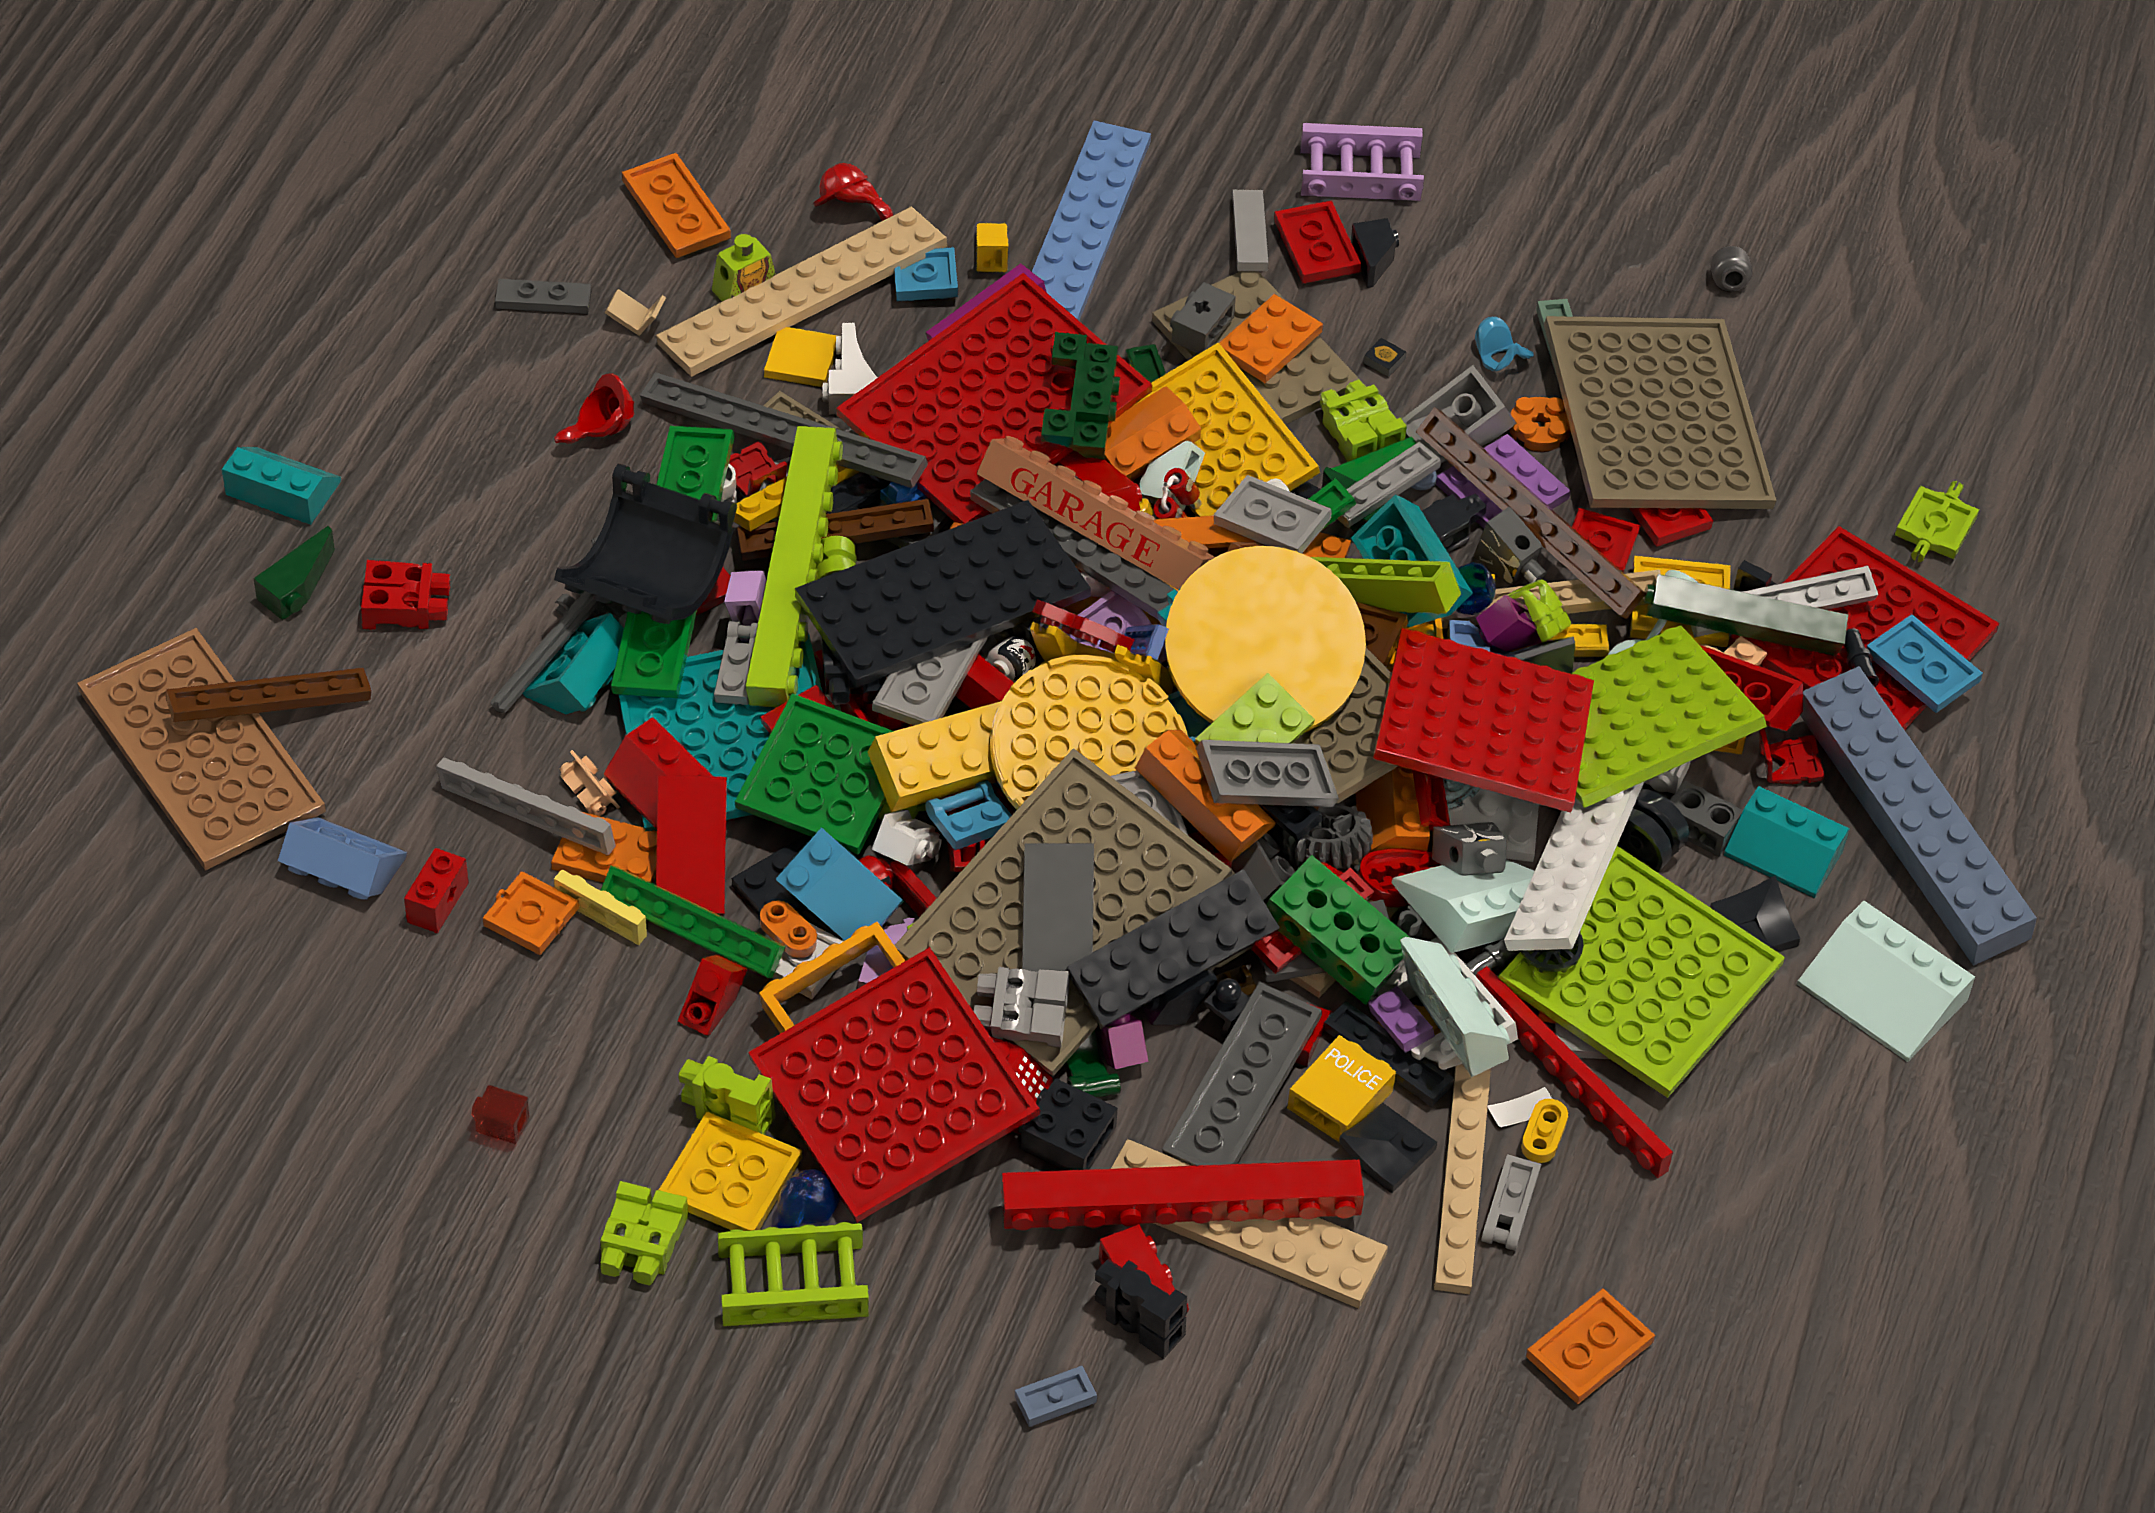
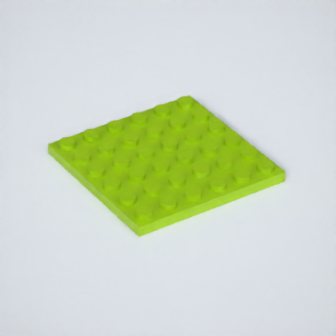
M1681 625L1666 629L1657 636L1645 641H1639L1630 648L1616 654H1610L1604 659L1587 667L1578 668L1572 673L1594 680L1575 797L1586 808L1767 727L1764 715Z
M1616 846L1580 930L1584 946L1577 964L1567 969L1565 973L1561 971H1543L1541 973L1538 968L1531 964L1528 965L1526 963L1527 960L1520 952L1499 975V979L1525 1002L1668 1098L1783 965L1785 957ZM1577 949L1570 950L1574 954V956L1577 952ZM1528 950L1530 954L1534 952L1533 950ZM1540 955L1536 959L1543 962L1545 956ZM1560 955L1564 963L1568 961L1566 958ZM1550 960L1548 963L1555 965V963L1552 960Z

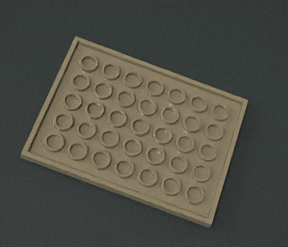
M1546 316L1544 328L1590 508H1774L1777 500L1724 319Z
M1073 748L899 939L895 947L905 960L930 947L973 1011L975 1005L993 1007V997L977 996L979 974H998V967L1009 968V970L1022 969L1025 843H1094L1093 952L1232 875V869ZM1070 978L1062 1048L1048 1046L1045 1042L1006 1039L1011 1044L1022 1047L1052 1076L1057 1073L1098 1026Z

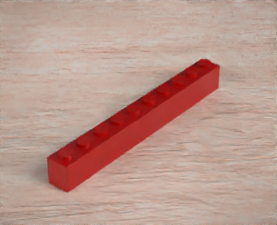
M1360 1159L1002 1173L1001 1190L1004 1229L1014 1228L1016 1230H1028L1039 1227L1062 1229L1067 1226L1096 1228L1102 1225L1118 1224L1135 1226L1144 1223L1169 1225L1175 1222H1195L1202 1224L1222 1220L1242 1222L1249 1219L1276 1221L1282 1218L1314 1219L1327 1216L1349 1218L1362 1214L1364 1201Z

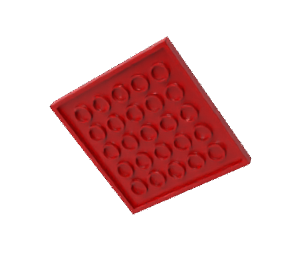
M1840 526L1783 582L1787 583L1869 566L1879 594L1877 598L1872 601L1828 609L1829 611L1848 614L1847 630L1852 628L1858 629L1865 648L1869 643L1912 614L1970 661L1993 637L2000 624ZM1732 634L1728 645L1731 646L1740 636ZM1743 637L1767 652V656L1761 663L1763 667L1803 682V691L1851 670L1846 662L1847 653L1844 646L1837 656ZM1872 661L1875 673L1879 678V683L1874 688L1905 730L1927 705L1877 663Z
M1402 628L1373 759L1571 813L1575 803L1594 680L1578 674L1558 671L1549 666L1525 662L1516 657L1492 653L1483 648L1459 644L1450 639H1441L1426 635L1420 631Z
M930 947L748 1052L751 1061L760 1075L772 1079L773 1095L856 1223L1040 1115V1108Z

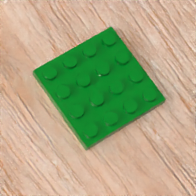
M792 693L734 801L735 808L811 837L823 828L846 850L859 855L886 803V798L867 752L875 736L893 731Z

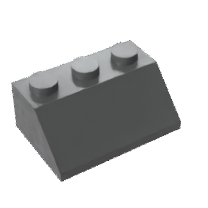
M1277 824L1236 857L1231 865L1234 873L1245 870L1266 905L1273 894L1300 868L1297 867L1296 862L1289 861L1288 854L1284 853L1282 832ZM1214 848V852L1218 853L1219 851Z

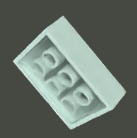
M1506 859L1505 870L1501 872L1463 875L1441 865L1394 877L1391 883L1450 952L1454 953L1499 941L1506 937L1535 871Z
M1863 901L1837 928L1799 978L1797 985L1908 1062L1968 1001L1975 976L1866 901Z

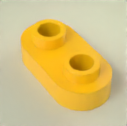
M1543 1099L1535 1105L1521 1144L1522 1153L1530 1161L1545 1163L1555 1156L1568 1120V1110L1562 1102L1556 1099ZM1545 1119H1551L1554 1122L1550 1123L1548 1121H1545ZM1535 1146H1540L1543 1149H1537Z

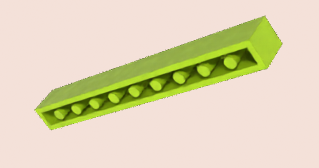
M797 426L746 682L749 705L778 707L787 702L792 693L797 694L798 676L795 674L796 668H802L803 649H801V642L807 641L808 622H806L807 614L795 598V588L818 580L816 564L822 563L823 559L821 538L827 537L828 518H825L826 512H831L833 507V493L830 492L831 486H836L838 481V468L835 465L836 461H841L843 454V443L837 440L836 428Z

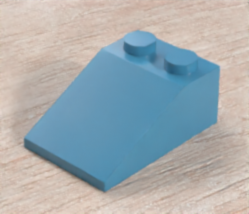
M823 828L813 836L776 878L780 884L843 940L850 938L862 926H870L878 922L882 927L904 902Z

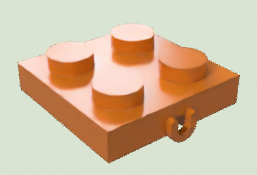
M521 871L506 890H499L496 895V902L483 917V926L541 955L577 912L579 900Z

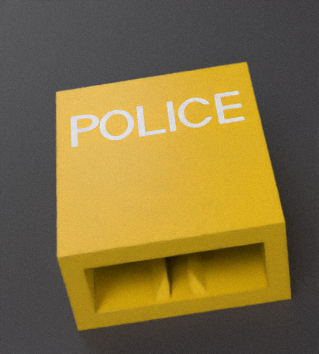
M1339 1035L1290 1088L1287 1109L1339 1142L1340 1135L1361 1122L1393 1092L1396 1071L1385 1061L1377 1060L1365 1052L1357 1043L1348 1041Z

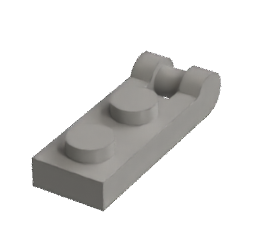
M729 621L726 644L714 693L716 703L749 704L746 682L758 623L744 626L740 622ZM740 638L750 639L749 644L739 643Z
M1507 1154L1484 1227L1482 1242L1492 1244L1495 1241L1505 1244L1507 1249L1516 1251L1539 1176L1540 1163ZM1498 1222L1511 1225L1510 1231L1497 1228Z

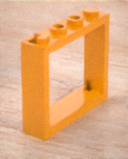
M878 922L870 926L860 927L844 942L830 945L819 957L810 962L800 963L794 968L792 973L782 979L770 981L759 992L762 1008L780 1033L794 1026L780 1005L782 1002L878 945L893 968L905 961Z

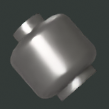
M1728 246L1718 250L1713 255L1711 271L1713 280L1719 288L1730 292L1738 291L1750 282L1752 267L1749 256L1743 249Z

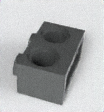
M1684 781L1670 801L1680 810L1687 821L1689 829L1688 841L1720 857L1729 843L1743 810L1731 802L1724 801L1708 793L1702 787Z

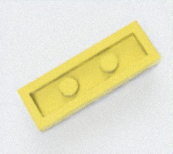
M561 870L555 876L554 887L579 900L578 912L637 945H640L647 937L646 916L636 907L623 904L616 900L609 892L596 889L578 875H571Z

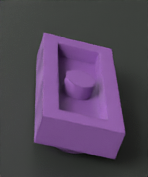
M1398 986L1368 1002L1371 1013L1405 1053L1435 1037L1433 1027Z

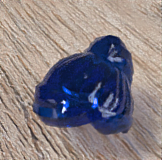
M817 1169L802 1170L785 1182L779 1193L777 1202L778 1223L775 1227L780 1229L797 1228L802 1223H824L829 1220L838 1206L840 1196L824 1172Z

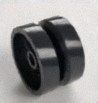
M1641 789L1617 846L1658 873L1670 861L1671 857L1687 843L1689 837L1687 821L1680 810L1669 799L1658 792Z

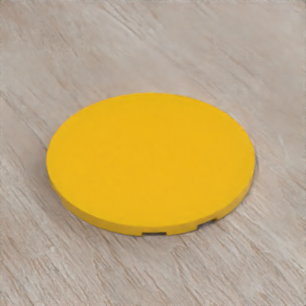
M1273 546L1244 547L1226 552L1209 560L1199 567L1182 585L1171 605L1166 622V627L1169 630L1165 638V651L1173 682L1189 706L1211 724L1261 678L1269 673L1315 719L1314 724L1305 731L1308 732L1330 719L1346 703L1356 687L1364 664L1366 650L1364 624L1358 606L1349 590L1332 571L1320 562L1286 548Z
M1063 656L1051 659L1047 663L1029 670L1011 686L1004 696L992 724L990 736L991 760L998 783L1004 794L1017 810L1073 748L1109 776L1136 771L1135 766L1144 749L1167 730H1182L1188 736L1183 719L1169 702V696L1150 678L1146 679L1139 673L1130 670L1131 667L1117 660L1101 656Z

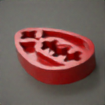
M1406 848L1384 849L1367 854L1362 859L1357 874L1374 891L1370 900H1384L1387 907H1403L1410 904L1391 883L1393 878L1441 866V864L1432 860L1431 852Z

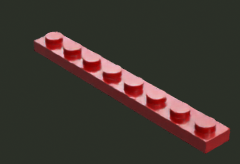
M1488 966L1477 972V979L1516 1022L1517 1035L1522 1046L1528 1052H1533L1543 1062L1545 1069L1551 1075H1555L1566 1086L1571 1096L1579 1099L1590 1110L1595 1120L1602 1122L1613 1133L1614 1138L1619 1144L1626 1146L1636 1156L1643 1168L1650 1170L1657 1178L1667 1173L1673 1151Z

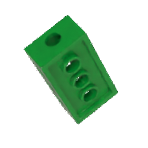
M1313 855L1273 894L1266 905L1280 927L1278 931L1365 1005L1405 964L1400 939L1409 936Z

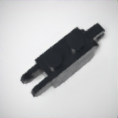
M1476 493L1457 500L1451 494L1442 500H1436L1429 507L1422 510V513L1446 551L1450 552L1469 541L1470 527L1486 514V504Z

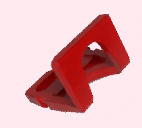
M756 442L742 449L741 454L734 453L730 455L729 464L734 467L736 473V489L746 498L758 492L765 479L775 483L786 477V461L775 465L773 459L768 457V451L761 442Z
M1765 728L1759 731V748L1761 754L1765 756V771L1769 783L1801 784V781L1811 783L1824 779L1821 760L1818 758L1815 736L1808 735L1798 737L1797 740L1789 739L1768 744ZM1772 757L1784 762L1783 765L1773 773Z

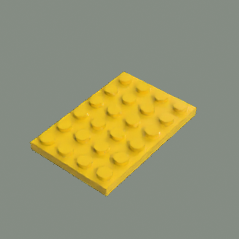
M1219 342L1151 383L1152 392L1142 399L1144 400L1167 386L1185 403L1202 428L1201 439L1194 442L1197 447L1205 452L1194 482L1199 488V499L1202 504L1198 509H1193L1190 505H1187L1196 517L1213 516L1247 475L1264 482L1275 478L1280 479L1288 487L1289 491H1292L1320 473L1318 464Z

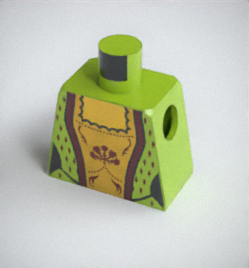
M740 234L734 240L735 245L719 252L717 255L712 291L722 302L776 275L770 253L755 237H751L748 234Z

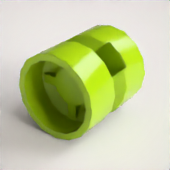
M829 536L821 539L823 559L822 563L816 564L818 579L856 565L855 545L850 539L843 536Z

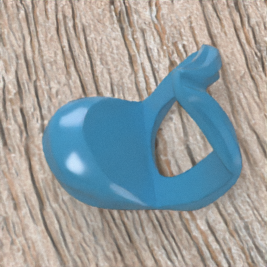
M1492 316L1484 319L1476 330V346L1482 364L1488 370H1502L1511 363L1516 354L1523 359H1529L1534 356L1532 351L1521 347L1518 343H1513L1509 327L1498 317ZM1507 351L1500 362L1495 361L1491 357L1496 353Z

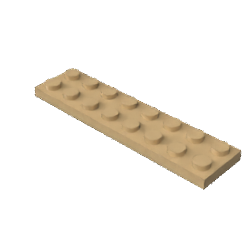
M1127 1139L1111 1169L1192 1165ZM1319 1217L1314 1219L1282 1218L1276 1221L1266 1219H1249L1242 1222L1222 1220L1202 1224L1195 1222H1175L1169 1225L1153 1223L1358 1309L1388 1250L1387 1245Z

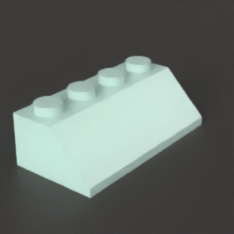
M1410 937L1400 939L1408 983L1471 1077L1509 1060L1507 1045L1510 1044V1038L1502 1024L1498 1026L1495 1024L1490 1006L1486 1001L1480 1002L1477 997V989L1471 978H1464L1461 974L1462 969L1454 954L1448 955L1442 944Z

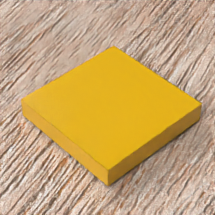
M790 327L777 331L764 368V378L823 387V383H827L829 370H831L835 359L836 336L838 335Z

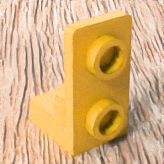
M978 223L977 271L1007 272V225Z

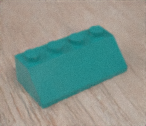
M1396 494L1351 537L1364 559L1450 562L1461 595L1446 614L1399 612L1407 614V627L1449 616L1473 594L1419 506Z

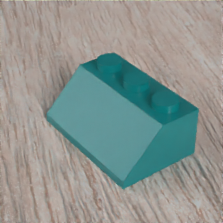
M237 447L222 468L226 495L310 525L341 482V476L258 447Z
M611 613L584 621L522 694L526 698L563 714L579 710L581 712L586 711L596 701L594 696L599 689L605 687L613 677L611 673L616 666L624 628Z
M1758 786L1743 809L1725 849L1724 856L1766 876H1775L1777 881L1815 898L1841 857L1850 828Z

